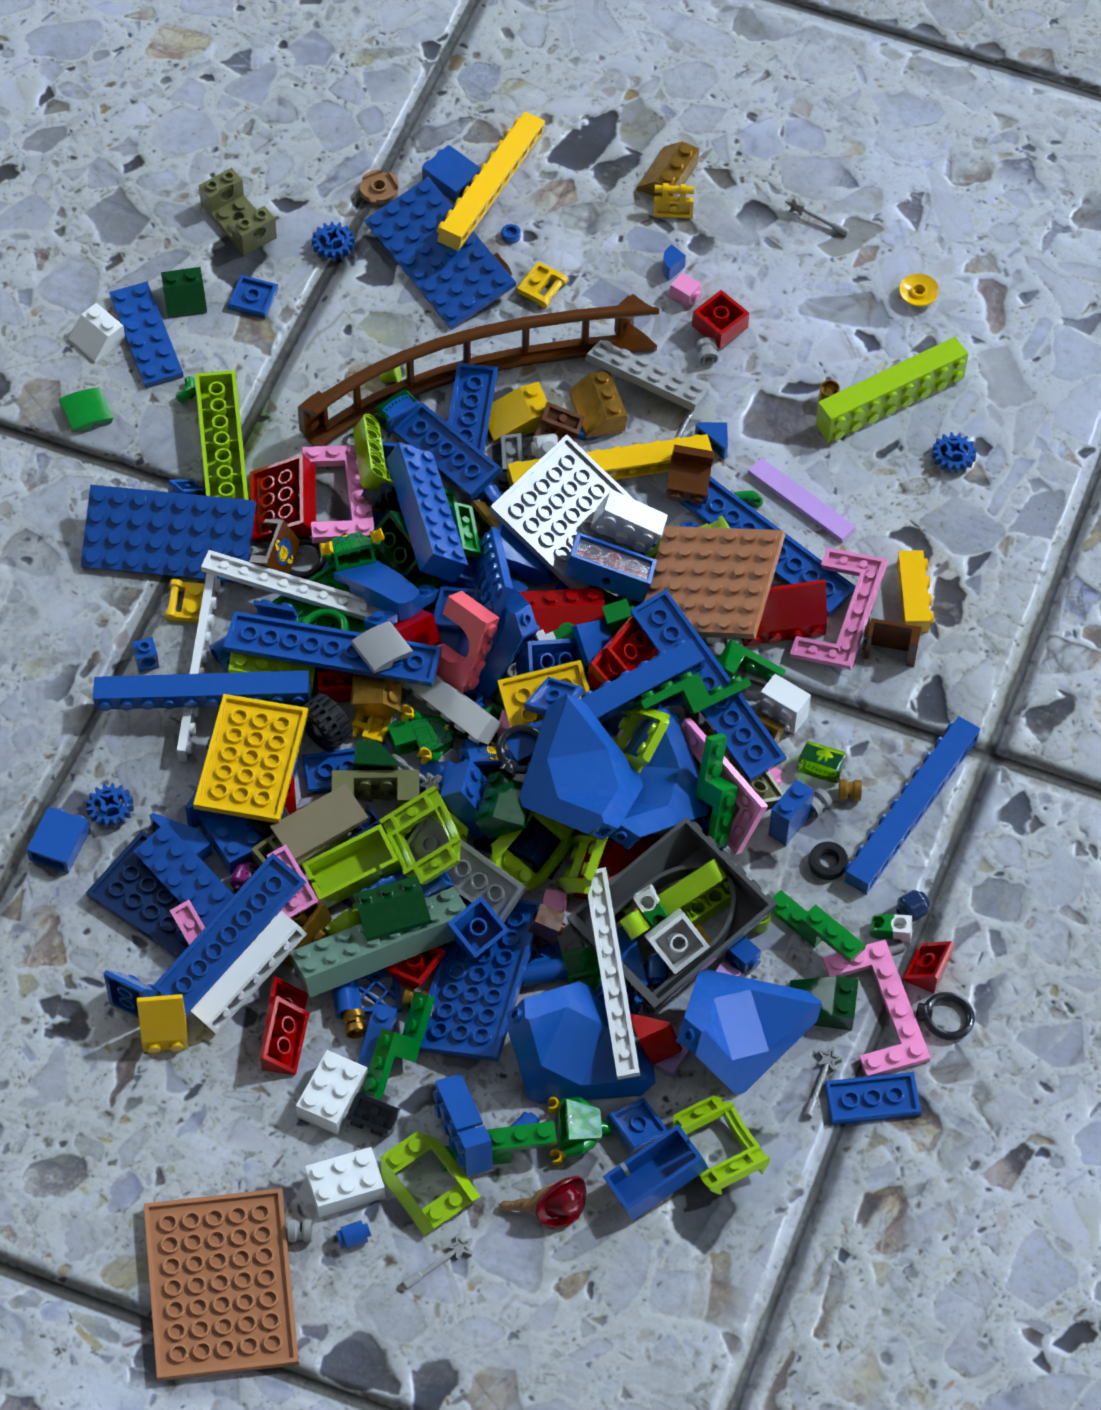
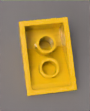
M539 382L521 386L493 402L488 430L494 443L501 441V435L517 433L526 435L535 432L547 402Z
M182 994L137 998L143 1052L158 1053L165 1050L178 1052L183 1049H189L187 1019Z

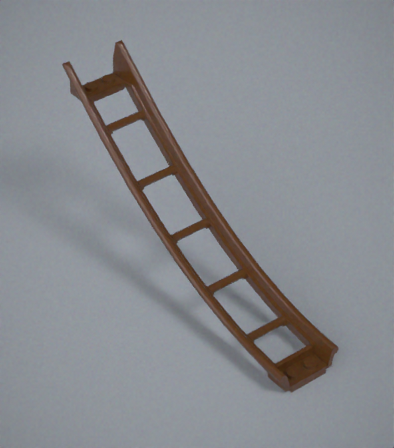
M632 294L631 296L628 295L617 306L576 309L521 317L478 326L427 341L362 369L324 393L317 391L298 406L299 431L303 433V438L313 447L327 446L356 426L364 414L373 416L374 410L379 404L403 389H407L413 396H417L454 383L458 363L498 367V371L526 365L583 358L600 340L609 341L614 346L626 349L631 353L656 351L657 345L634 326V317L658 315L660 309L648 305ZM615 318L614 332L616 335L589 337L591 320ZM582 321L581 338L530 345L531 328ZM522 330L521 347L471 358V341ZM463 344V360L414 376V360ZM406 363V379L361 400V385ZM352 391L353 404L328 420V407Z

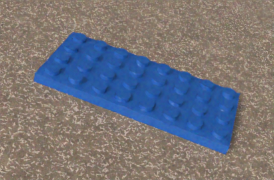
M427 177L365 219L364 222L443 321L453 330L517 285L474 231L459 251L437 242L439 235L437 228L441 221H445L448 211L450 209L453 210L454 207L431 179Z
M90 484L80 566L82 568L206 580L207 573L201 571V565L208 550L249 562L256 501ZM217 576V579H220L221 582L239 583Z
M459 894L466 907H468L471 902ZM519 899L504 922L509 931L473 960L467 957L455 940L443 945L442 950L446 954L437 965L428 994L435 997L419 1051L499 1061L508 1032V1017L506 1013L507 1011L510 1012L516 1005L536 937L535 934L528 932L534 912L543 902Z

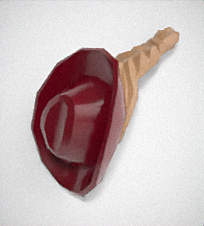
M580 1175L564 1178L559 1182L538 1190L531 1198L502 1201L499 1204V1210L535 1214L542 1225L550 1228L566 1227L579 1219L585 1207L586 1185Z

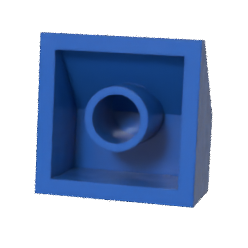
M482 895L447 923L456 943L470 960L478 957L509 931Z

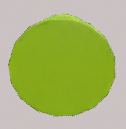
M400 366L381 374V382L384 384L402 381Z

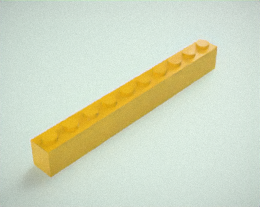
M525 111L520 118H516L513 128L507 130L505 139L499 141L496 151H492L488 162L483 163L479 175L475 174L471 186L465 188L463 197L457 199L454 209H450L445 221L440 222L437 228V233H439L437 242L454 250H460L541 137L545 120Z
M708 434L685 438L677 437L664 441L657 440L644 444L637 443L624 447L616 446L604 450L596 449L585 453L612 479L619 480L669 472L674 444L712 451ZM541 458L509 463L507 468L509 486H513Z

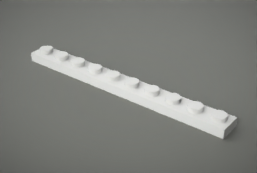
M208 550L201 565V571L321 608L334 609L344 615L364 620L371 616L372 613L381 610L366 605L364 597Z
M209 573L206 574L190 674H205L203 666L204 663L208 662V650L206 648L207 645L211 644V632L209 630L210 627L214 626V614L212 612L213 609L217 608L216 591L219 592L220 579H217L216 575ZM184 707L177 745L179 761L187 762L188 755L193 752L191 737L196 734V723L194 720L195 717L199 716V707L192 709Z
M606 867L599 868L594 876L588 900L616 1073L619 1080L640 1076L607 870Z

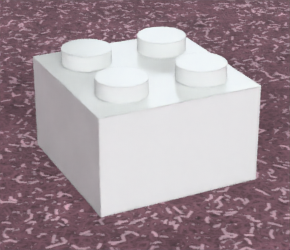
M774 674L761 691L759 713L786 726L784 731L794 735L808 718L811 695Z
M680 908L644 935L674 974L678 973L710 947Z

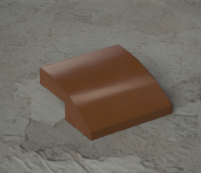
M546 402L533 436L556 434L559 442L565 435H568L575 442L576 437L580 433L584 416Z

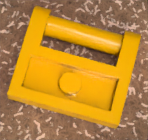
M538 261L517 287V293L536 302L541 308L546 309L560 287L565 286L568 282V278L564 274ZM551 279L555 280L544 296L541 295V291Z
M178 579L170 580L169 588L171 591L164 618L168 621L198 623L205 584L182 582ZM179 591L185 592L181 612L176 611Z

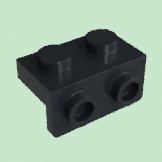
M381 482L377 492L368 489L363 490L361 496L368 500L367 504L375 508H382V513L387 514L389 511L402 512L395 488L390 484Z
M357 1092L350 1114L346 1115V1119L351 1120L350 1125L360 1129H363V1126L372 1129L371 1133L384 1137V1134H392L401 1109Z

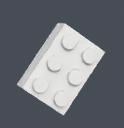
M610 490L597 506L590 528L601 535L615 539L619 543L633 547L636 551L647 553L662 535L667 514L614 490Z
M327 1050L296 1105L297 1117L338 1135L346 1121V1115L350 1114L357 1092L361 1093L363 1090L368 1068Z
M372 1147L305 1166L306 1178L319 1218L385 1199V1187Z

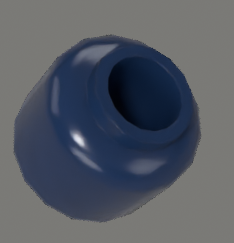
M911 890L898 898L896 912L898 915L912 916V922L928 914L929 899L922 891Z

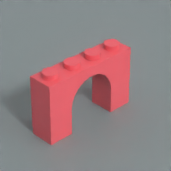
M463 591L448 596L442 614L464 630L469 642V652L467 657H464L445 643L438 645L442 647V653L436 674L461 693L476 688L479 684V676L485 666V659L491 649V642L497 632V624L500 618Z

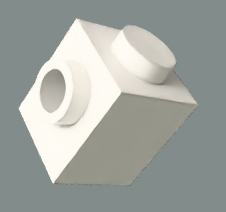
M557 435L533 436L531 448L535 457L542 458L558 443Z

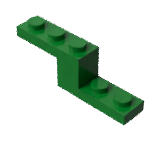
M444 489L466 556L478 558L482 552L473 508L469 505L457 503L455 492Z
M731 639L719 657L714 655L730 679L734 678L740 666L747 672L761 677L767 683L774 674L783 678L786 671Z
M689 671L680 675V680L675 683L671 680L660 685L661 690L655 693L653 690L642 694V699L637 701L640 709H646L680 692L689 713L695 714L751 686V682L748 677L741 678V676H737L729 680V685L723 688L721 685L709 690L711 693L709 694L700 674H692Z
M722 733L705 737L695 795L713 807L708 835L715 840L717 848L728 846L738 786L721 777L727 736Z
M782 890L772 897L776 902L775 910L772 913L814 948L824 941L849 963L865 950L866 945L816 904L809 911H806Z
M415 992L402 1034L381 1029L374 1055L370 1062V1068L364 1081L362 1094L382 1100L395 1056L416 1063L435 997Z
M554 1121L486 1129L491 1139L493 1165L511 1163L512 1151L557 1146ZM444 1146L456 1161V1152H452L450 1146ZM443 1165V1171H448Z

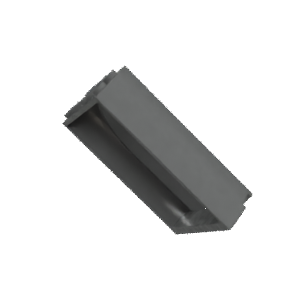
M687 817L609 881L615 924H617L638 906L633 899L634 894L649 884H652L657 891L673 881L687 877L714 858L727 876L721 882L726 883L731 892L730 912L722 930L708 944L710 947L678 973L673 974L653 992L622 962L625 984L642 1001L643 1008L647 1013L656 1012L696 978L698 972L704 971L775 910V900L769 894L765 895L761 891L760 885L754 879L750 880L746 876L745 870L740 865L736 866L731 861L730 855L725 850L720 851L716 847L715 840L709 835L706 837L702 833V828L695 821L691 822ZM587 900L567 917V920L573 932L581 938V945L583 947L589 946L597 954L589 900Z

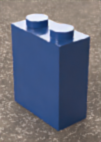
M447 145L444 149L439 150L431 160L423 164L422 179L424 180L429 177L444 196L456 203L458 198L463 197L465 188L471 186L475 174L479 175L481 168L452 146Z
M797 779L792 783L771 809L769 836L787 846L811 815L814 795L812 788Z
M48 807L27 848L29 860L69 873L90 832L89 821L81 815L69 814L61 808L54 809Z

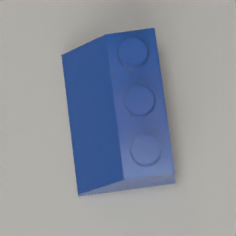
M575 638L525 641L516 662V673L521 675L578 660L582 662L584 673L585 667Z

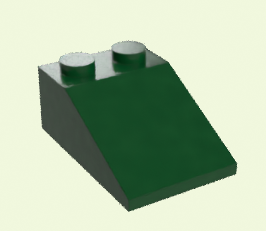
M830 976L790 980V987L809 991L822 1002L818 1020L813 1026L852 1031L859 979Z

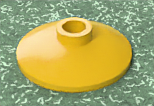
M916 273L908 275L901 281L899 292L902 299L908 304L923 307L936 301L939 295V286L932 277Z

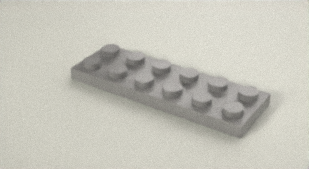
M600 340L587 353L585 361L693 412L703 402L709 392L701 384L688 381L684 376L671 373L665 367L656 366L646 358H639L626 349L614 346L609 341Z
M431 816L418 823L407 840V844L416 862L449 842L443 825ZM462 839L460 862L446 871L454 884L456 892L471 903L482 895L503 923L527 889L526 886Z

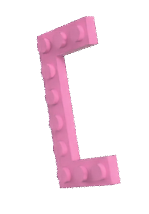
M355 445L302 447V453L315 467L345 466L351 521L311 522L312 543L329 542L344 533L361 532L364 536L368 537L370 535L369 532L374 530L372 506L368 505V500L361 496L365 488L360 483Z
M827 547L821 563L822 569L859 576L837 643L796 636L790 651L791 658L848 670L852 669L864 634L865 625H867L888 564L887 559Z
M686 718L681 726L692 754L701 763L705 737L707 736L691 718ZM724 756L721 777L738 786L736 804L740 809L732 822L728 842L729 848L736 855L743 852L768 805Z
M286 844L267 855L269 857L274 853L306 881V884L284 907L282 912L288 917L293 918L319 903L318 898ZM187 900L171 909L170 912L190 945L204 930L205 926L190 900Z
M886 940L867 944L865 950L851 963L838 953L822 958L828 977H842L871 968L899 1040V1045L859 1056L865 1077L878 1076L930 1061V1054Z

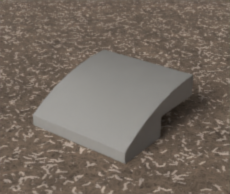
M521 433L501 435L503 471H507L509 463L530 461L537 458L532 453L531 448L533 436L522 438Z
M390 621L367 630L351 641L352 646L373 673L391 668L393 662L411 657L413 652Z

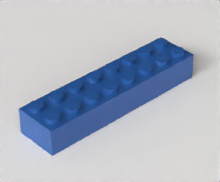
M399 442L386 461L419 570L455 583L467 568L468 563L434 455L429 451H423L412 445Z

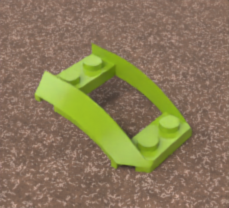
M635 708L623 711L622 713L627 715V718H622L618 726L620 731L617 737H612L620 750L623 751L639 719L656 721V723L653 722L647 731L648 739L646 742H642L637 750L638 758L623 753L638 773L650 762L670 721L668 720L670 715L651 708Z
M432 786L379 820L387 832V836L398 856L403 869L402 872L405 876L409 878L417 876L420 884L424 885L459 864L461 839L436 786ZM436 812L449 842L416 862L402 833Z
M530 810L527 824L534 816L561 840L543 867L535 874L507 850L522 830L499 836L490 845L492 847L490 861L526 886L525 892L541 886L571 848L573 844L572 838L578 836L579 830Z
M583 833L572 838V843L579 845V847H574L570 858L574 860L571 868L567 867L564 877L558 879V885L563 893L567 894L568 899H571L574 893L589 894L608 837L600 840ZM591 842V845H590V848H589V851H588V854H591L590 861H589V863H588V862H584V865H583V868H582V871H581V875H584V879L577 878V877H578V874H579V872H580V869H581V866H582L584 857H585L586 852H587V850H588L589 843Z
M712 1095L674 1114L673 1127L679 1124L687 1135L723 1116L743 1152L708 1168L698 1175L710 1191L722 1195V1188L756 1171L763 1174L770 1162V1158L764 1154L761 1146L743 1123L734 1107V1103L732 1101L729 1103L724 1102L721 1097Z
M416 1131L380 1156L382 1181L385 1182L401 1203L412 1221L421 1231L423 1237L480 1198L474 1186L462 1169H459L458 1164L442 1143L425 1133ZM432 1150L457 1185L421 1209L396 1174Z

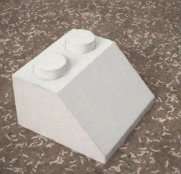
M95 303L80 315L68 340L96 363L125 341L124 327L100 305Z

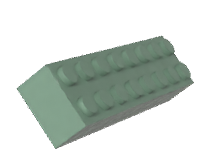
M454 887L425 898L432 921L431 924L368 942L361 924H358L290 951L294 971L309 997H314L455 940L447 923L462 912L466 905Z

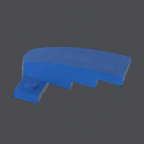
M378 561L333 573L335 581L349 585L350 593L364 597L366 605L381 609L364 619V625L368 629L388 621L395 624L413 617L423 607L437 600L440 591L430 585H422L417 589L401 574Z

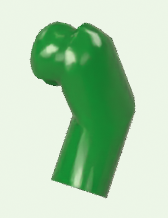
M754 490L734 492L737 497L754 508H759L763 504V498Z

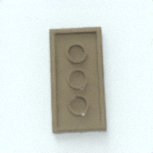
M344 784L280 820V823H274L270 826V829L281 846L286 844L295 861H298L367 822L369 818L348 786Z

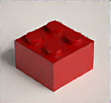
M720 290L693 311L692 327L704 337L715 339L716 346L721 349L748 328L750 313L724 291Z

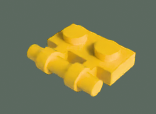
M669 183L655 185V193H662V196H654L653 217L693 218L694 198L686 197V194H694V186H686V184L673 186L669 185ZM668 193L680 194V197H668Z
M356 708V716L350 722L353 729V735L350 738L355 739L357 733L362 732V740L368 739L383 744L387 735V725L392 723L394 715L387 720H382ZM364 717H369L367 724L362 722Z

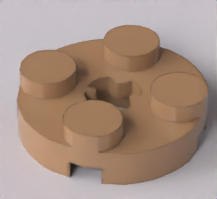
M377 169L369 171L362 177L360 194L371 206L378 207L398 198L399 182L393 173L389 171L385 173ZM377 185H379L380 187H383V186H384V188H382V189H376V186H377Z

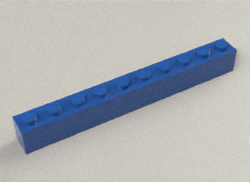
M692 638L687 641L682 640L673 649L658 653L656 658L651 661H643L636 669L623 672L619 675L618 679L612 682L606 681L594 692H586L581 696L580 700L584 701L598 721L603 723L638 704L637 701L642 699V694L653 690L655 693L661 690L660 685L671 680L675 683L680 680V675L689 671L693 674L704 668L705 658ZM544 719L537 723L535 721L531 722L528 725L540 731ZM515 734L507 740L505 750L512 760L516 761L519 765H526L530 763L537 740L529 734Z
M309 671L94 677L93 686L95 709L109 711L110 709H173L178 707L190 709L196 707L216 708L221 705L223 694L281 704L303 705L310 701Z
M960 716L957 717L955 722L951 721L945 730L946 734L943 738L941 736L938 738L934 745V751L927 753L923 760V766L921 768L917 767L912 775L913 780L910 784L906 783L902 788L900 798L893 800L889 813L882 815L878 823L879 827L876 830L873 829L868 835L866 845H861L856 852L855 860L853 862L849 861L844 869L846 873L844 882L864 894H868L978 741L981 728Z

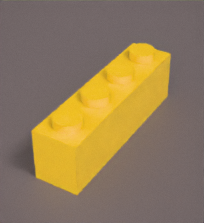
M924 550L898 551L897 571L903 624L921 627V632H929L930 624L934 623V613L929 609V606H932V594H928L927 589L930 588V576H926L928 558H924Z

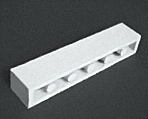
M437 674L435 675L432 687L402 682L403 688L407 690L412 689L413 696L421 701L425 699L427 701L426 705L436 712L437 710L442 712L440 716L448 722H455L454 727L463 733H469L468 738L477 744L481 741L489 745L502 725L499 720Z
M280 911L200 999L191 1012L217 1034L307 933L284 912Z

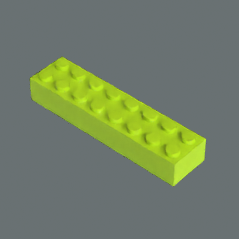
M956 336L819 401L815 426L828 443L833 440H839L852 431H858L864 425L874 423L879 418L891 415L896 410L907 407L920 398L924 399L937 390H943L947 385L961 381L965 377L969 353Z
M235 370L195 374L206 496L249 500Z

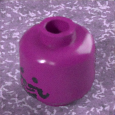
M244 862L236 866L230 878V884L234 888L235 893L259 868L257 865L251 862Z

